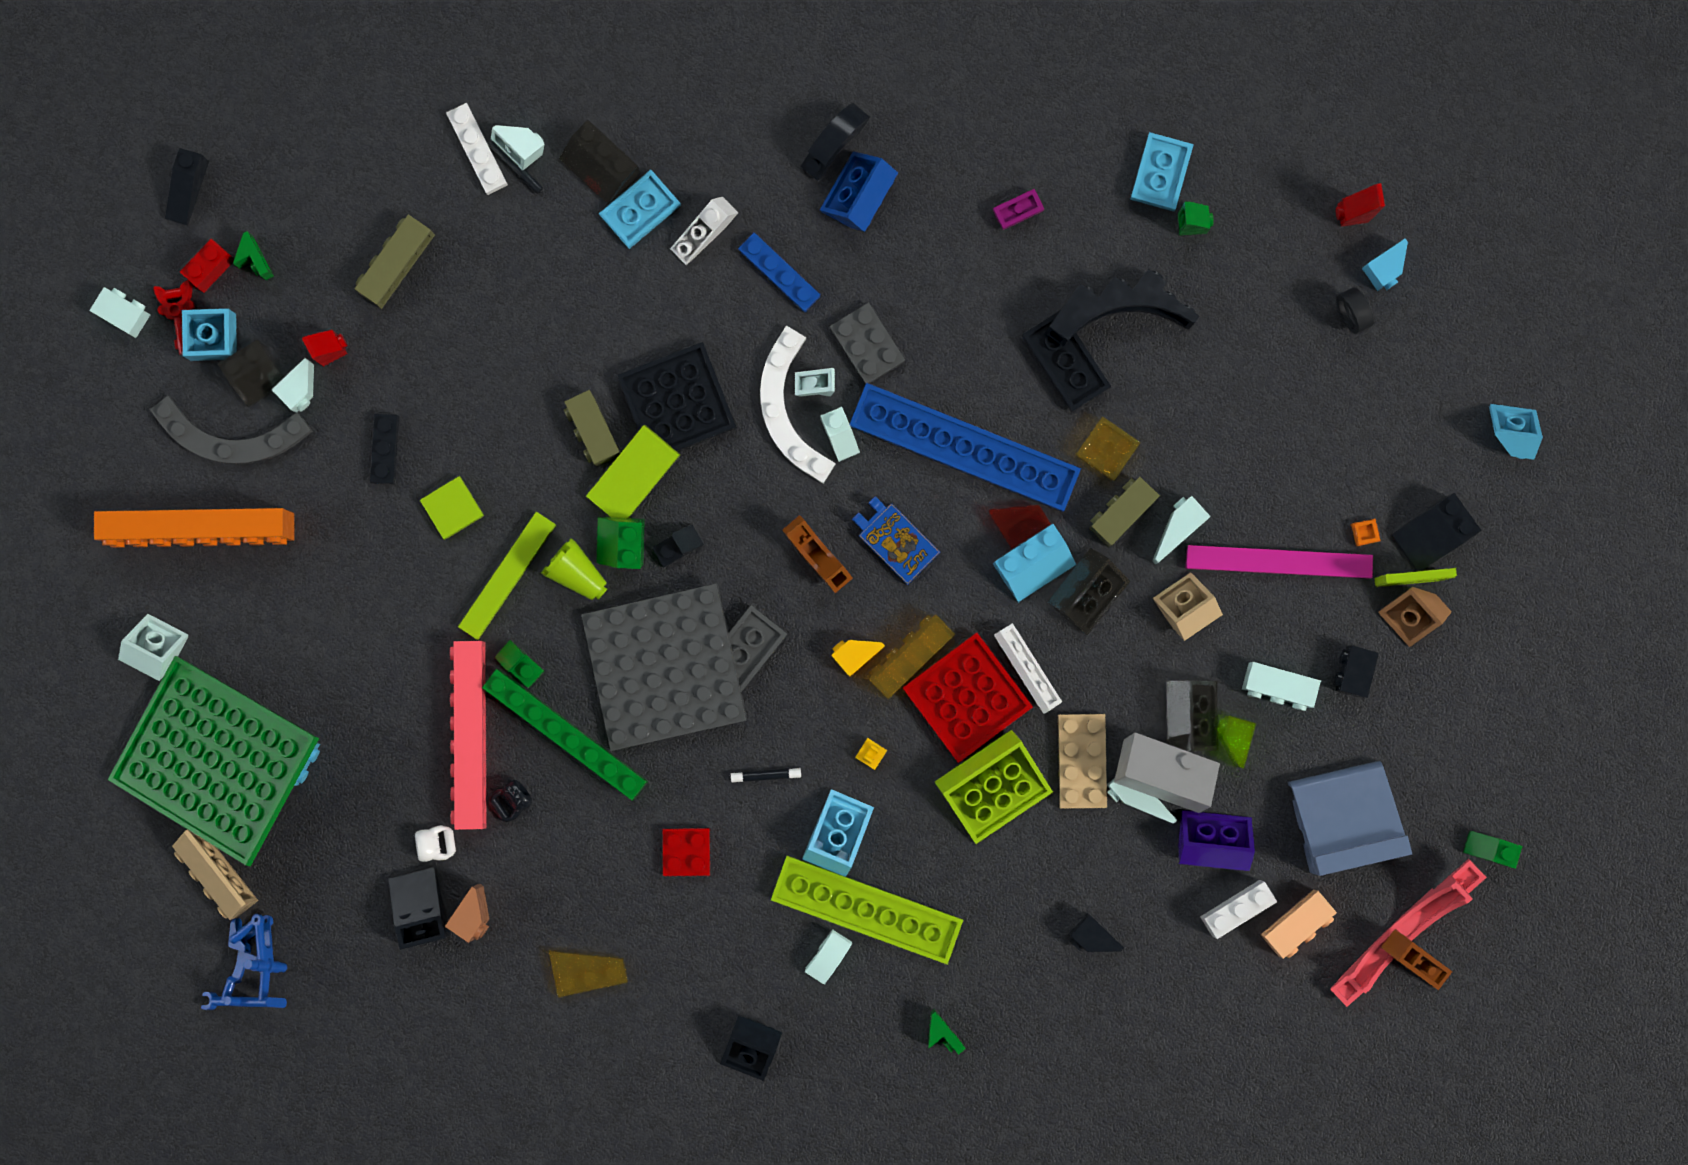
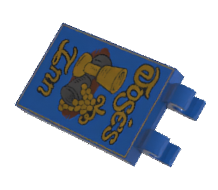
M875 496L868 504L877 513L869 521L858 513L852 521L863 531L859 537L908 585L940 551L892 503L886 508Z

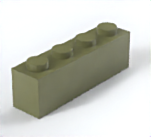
M409 214L398 222L396 226L397 231L392 237H388L383 244L384 249L379 256L376 255L372 258L368 271L360 275L356 281L357 286L355 290L381 309L435 236L429 228Z

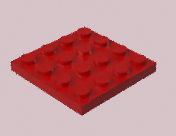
M975 633L902 688L958 763L1033 708L978 633Z

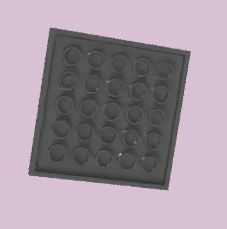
M718 584L582 614L610 751L747 721Z

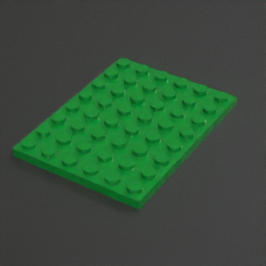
M174 656L108 780L246 866H251L319 738L183 658Z

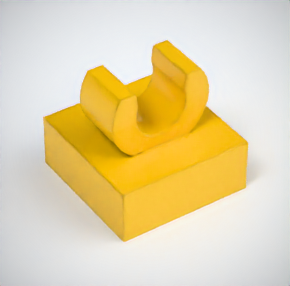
M867 738L855 758L875 770L887 750Z

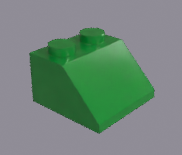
M598 517L597 563L615 568L641 569L644 557L645 519Z

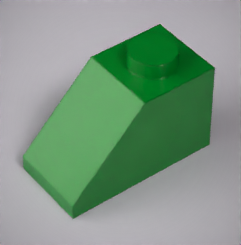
M1184 202L1178 212L1179 235L1207 234L1210 227H1213V213H1209V206L1194 202Z
M1469 831L1463 853L1516 869L1523 846Z

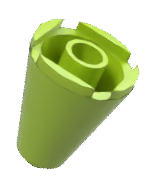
M572 538L560 548L550 560V565L548 567L545 566L541 572L545 577L590 600H593L595 597L600 599L607 590L604 587L607 582Z

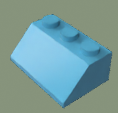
M1054 524L996 560L993 565L1017 602H1020L1075 566L1076 563L1066 542Z

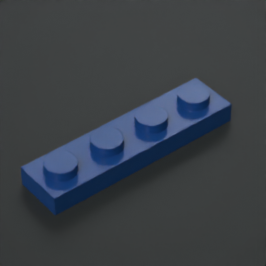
M753 233L738 248L755 267L804 313L821 297L809 283L757 234Z

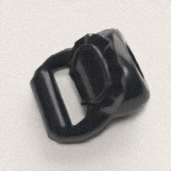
M512 780L505 787L493 792L489 799V805L499 819L504 822L515 820L532 803L530 794L517 780ZM502 796V799L510 807V810H512L510 816L499 803L497 797Z

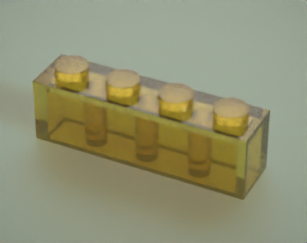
M936 614L933 617L928 615L919 623L922 628L916 634L911 631L902 640L905 644L899 650L895 647L885 656L888 661L883 666L878 663L869 672L871 677L868 680L887 700L955 635Z

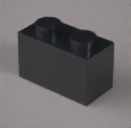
M1353 645L1347 646L1346 650L1343 649L1340 656V663H1342L1341 671L1336 673L1334 679L1335 691L1359 698H1368L1379 653Z

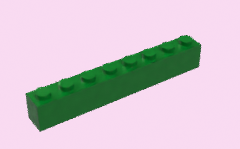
M496 669L482 687L629 799L635 800L648 783L647 779L503 671Z

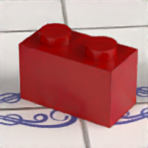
M211 238L185 265L180 273L196 288L205 293L234 262V258Z

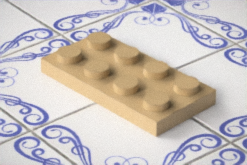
M1105 714L1058 715L1059 808H1107Z

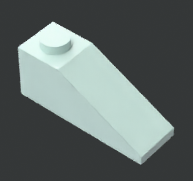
M1193 496L1187 500L1182 497L1173 505L1176 510L1170 515L1152 560L1154 564L1159 563L1210 518V515Z
M1115 778L1107 784V787L1110 789L1107 793L1116 803L1120 800L1121 803L1169 823L1177 821L1158 798L1114 783Z

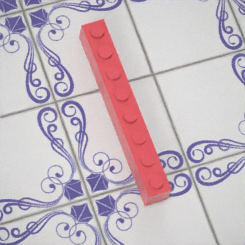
M454 641V647H450V660L454 661V670L450 671V683L454 684V693L450 695V706L454 707V717L450 718V729L454 731V740L450 742L451 754H454V763H451L450 767L451 777H454V787H451L450 791L451 801H454V810L451 811V824H454V830L485 829L486 690L482 688L486 683L485 642Z

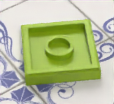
M460 476L420 500L444 540L484 517V514Z

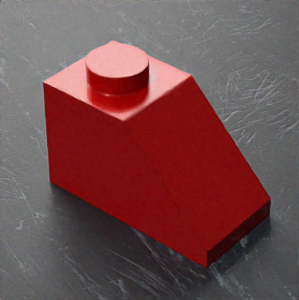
M333 330L302 338L312 359L322 366L348 354L344 348L348 345L343 335H338Z

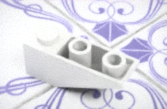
M724 197L712 199L670 249L687 265L728 226L738 212Z

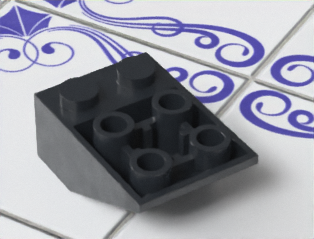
M435 867L389 879L394 927L400 950L451 936L450 930L445 927L448 921Z

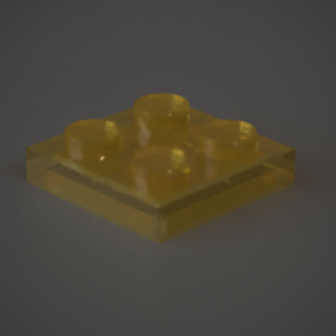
M1102 416L1076 456L1114 481L1141 442Z

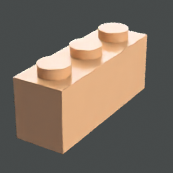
M1313 889L1265 930L1261 936L1279 957L1283 959L1285 957L1290 958L1298 951L1297 947L1303 941L1307 943L1316 936V930L1321 926L1325 928L1334 920L1333 916L1337 912L1319 891Z

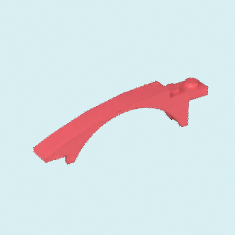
M1470 859L1466 860L1435 889L1429 890L1361 955L1330 990L1348 1007L1363 992L1366 994L1372 988L1383 970L1394 959L1381 946L1395 929L1412 941L1422 931L1447 913L1468 904L1472 900L1469 893L1487 877Z

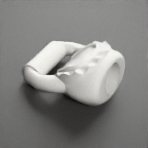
M440 825L429 830H419L415 833L419 861L427 862L432 859L446 860L456 852L454 834L450 827ZM444 831L446 854L440 853L438 833Z

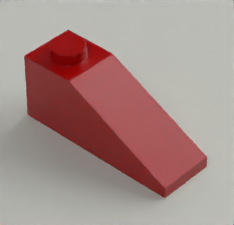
M1381 183L1345 197L1338 203L1336 217L1337 220H1340L1341 227L1369 223L1385 207Z

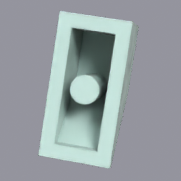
M495 125L492 128L491 140L522 170L543 155L545 144L542 138L537 133H533L529 128Z
M304 358L272 389L295 413L305 410L310 404L309 400L313 398L314 364Z
M840 407L821 415V422L838 461L840 462L859 454L860 451L843 408Z

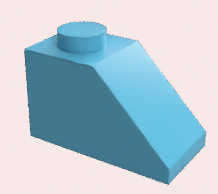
M1406 239L1362 268L1377 291L1383 287L1388 290L1398 283L1396 278L1403 272L1408 244Z

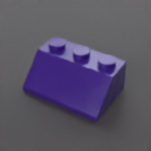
M1182 810L1178 843L1179 864L1250 871L1255 853L1252 817Z

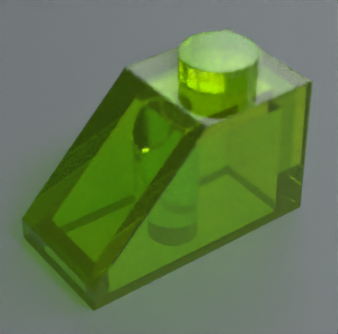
M1225 716L1224 720L1221 719L1218 725L1219 739L1235 767L1244 768L1256 723L1232 716Z

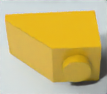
M842 640L832 648L834 653L831 656L850 677L882 650L885 645L882 642L848 640L845 643Z

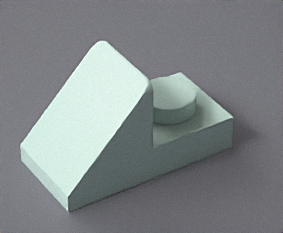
M834 368L795 372L796 396L818 394L831 396L835 392Z

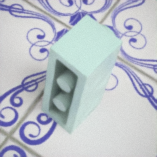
M1250 662L1247 667L1242 690L1248 691L1247 695L1261 699L1262 695L1270 697V702L1283 705L1285 701L1292 703V708L1306 711L1307 708H1314L1321 680Z

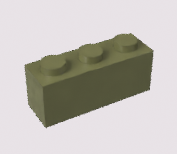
M588 390L565 401L567 408L564 409V412L569 422L574 421L577 427L573 431L579 443L583 441L587 448L583 452L588 462H593L597 467L618 457L621 452L592 392Z
M1141 477L1136 479V481L1131 478L1122 487L1125 492L1120 497L1115 495L1106 504L1109 508L1104 513L1099 511L1090 520L1093 525L1089 529L1108 547L1112 546L1160 496Z

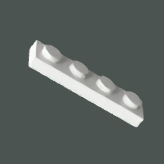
M465 103L446 112L486 194L489 195L507 186L508 184L468 104Z
M1013 623L994 634L1043 714L1062 703Z

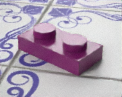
M1035 189L993 208V212L1002 230L1044 211V207Z

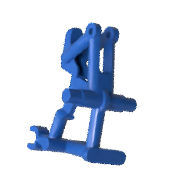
M255 914L252 916L251 921L243 927L240 918H235L231 921L228 946L238 950L236 966L232 976H229L226 980L222 996H218L215 992H204L202 996H208L210 1000L208 1005H201L203 1010H214L217 1006L286 1007L287 1001L285 998L268 997L270 973L285 972L287 970L286 963L274 961L272 916ZM254 935L256 938L257 956L250 954L251 945L247 942ZM245 968L260 972L258 997L232 996L235 984L242 982Z

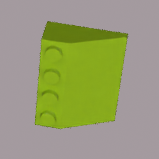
M1012 730L935 781V784L975 844L1053 793L1022 741Z

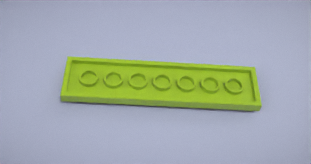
M788 855L771 901L947 965L963 923L961 918L841 876Z

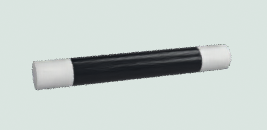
M801 768L731 773V783L801 778Z

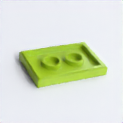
M1456 568L1386 574L1376 577L1374 580L1375 586L1383 587L1445 581L1455 578L1457 573Z

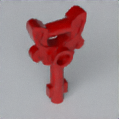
M189 280L183 282L180 288L170 290L154 286V293L162 304L157 309L158 313L170 320H174L177 340H174L175 349L179 350V355H183L182 310L195 309L194 302L190 300L193 288ZM182 297V300L177 303L168 302V299Z

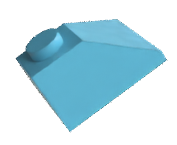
M1490 404L1489 409L1495 436L1512 457L1519 459H1535L1543 438L1537 411Z

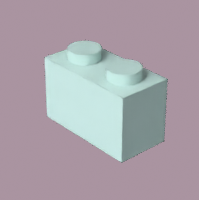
M104 287L89 311L136 338L150 317V314L144 311L146 306L134 299L130 303L124 299L126 294L116 288L110 291Z

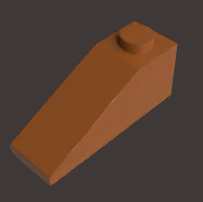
M1396 929L1381 946L1382 949L1437 990L1440 989L1452 973L1450 969Z

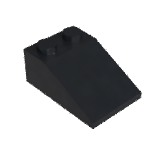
M1452 493L1395 531L1391 536L1418 572L1453 551L1482 530L1457 495Z

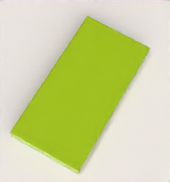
M643 425L586 497L610 517L629 518L678 459L680 454L650 428Z

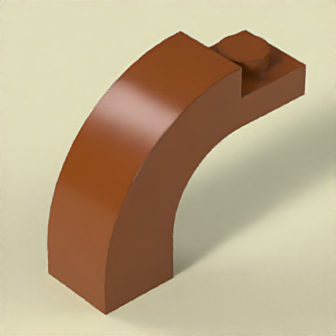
M800 515L782 530L803 558L835 593L853 579L846 568L827 549Z

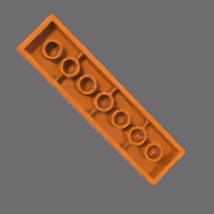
M283 508L94 511V540L101 541L102 545L110 546L111 548H124L125 544L133 545V547H148V543L157 547H171V543L182 547H192L194 542L196 544H203V546H217V542L227 546H240L241 542L249 543V545H264V541L273 543V545H287V541H294V513Z

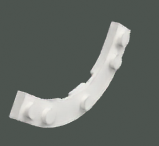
M786 326L769 353L764 366L760 388L762 413L770 436L783 455L803 472L824 484L836 463L813 450L797 435L785 410L783 391L786 375L793 359L806 340V337Z

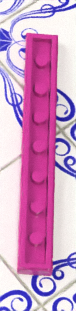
M1187 545L1186 569L1371 579L1373 555Z

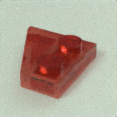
M1039 505L990 509L988 511L1011 549L1051 525Z

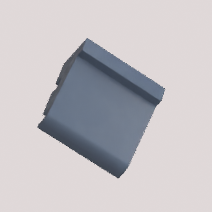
M1381 761L1288 782V786L1293 791L1294 800L1292 802L1298 827L1304 836L1305 843H1303L1311 874L1321 876L1412 854L1409 839L1404 833Z

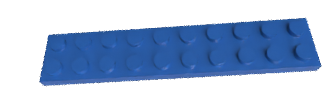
M866 383L849 424L854 429L1061 512L1065 511L1081 470L1079 467L869 383Z

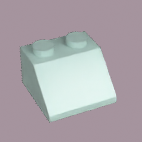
M147 614L121 641L118 660L160 681L164 677L174 656H178L188 639V634Z

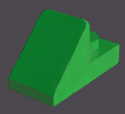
M246 231L242 235L233 264L238 268L250 264L255 275H260L265 280L274 277L254 236Z
M511 640L495 656L499 663L527 688H530L544 673V670Z
M934 1009L930 1015L928 1048L944 1037L945 1040L942 1042L951 1053L955 1050L959 1055L966 1049L965 1045Z

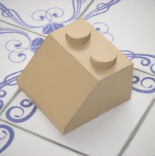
M1191 572L1153 597V600L1172 628L1184 641L1223 615L1216 598Z

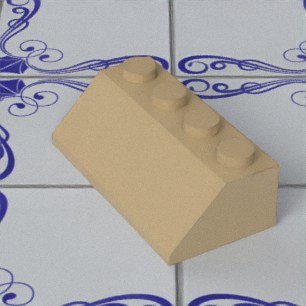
M188 829L173 844L172 847L176 851L174 852L176 858L181 863L185 862L190 869V876L195 881H200L204 887L203 892L210 900L214 899L219 906L217 908L219 913L224 918L229 920L235 919L258 901L217 847Z

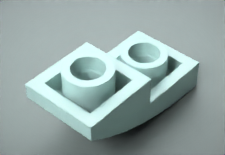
M832 930L820 945L817 954L807 965L805 973L825 984L844 958L852 942Z

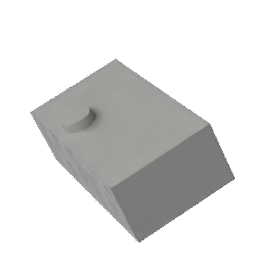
M1133 733L1123 741L1114 783L1200 813L1211 807L1220 763L1141 734Z

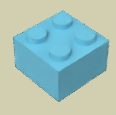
M230 309L182 310L183 357L190 361L237 359L236 313Z

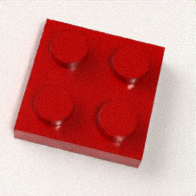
M710 828L663 829V876H710Z

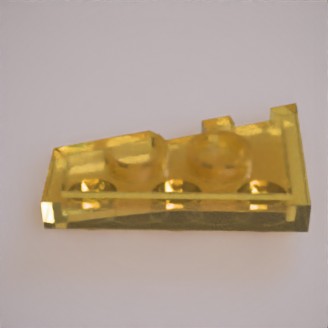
M549 951L558 997L628 982L623 958Z

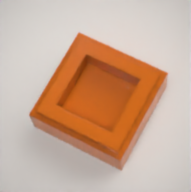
M1376 519L1351 524L1356 547L1381 541Z

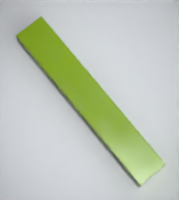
M538 512L534 514L458 626L460 629L475 639H480L556 524Z

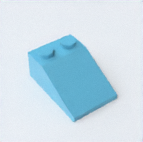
M831 789L802 859L846 877L852 868L874 807Z

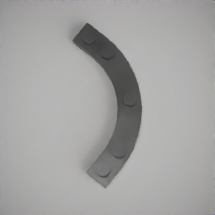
M167 396L150 409L167 433L181 446L203 458L225 464H251L267 458H273L295 446L313 432L300 413L297 412L281 425L264 435L246 440H226L208 435L198 429L188 420L170 396Z

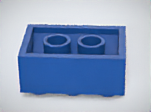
M853 151L820 211L852 229L865 232L898 172L882 158Z

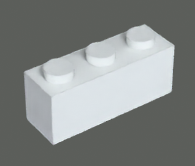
M1258 880L1200 917L1212 937L1218 939L1277 901L1266 883Z

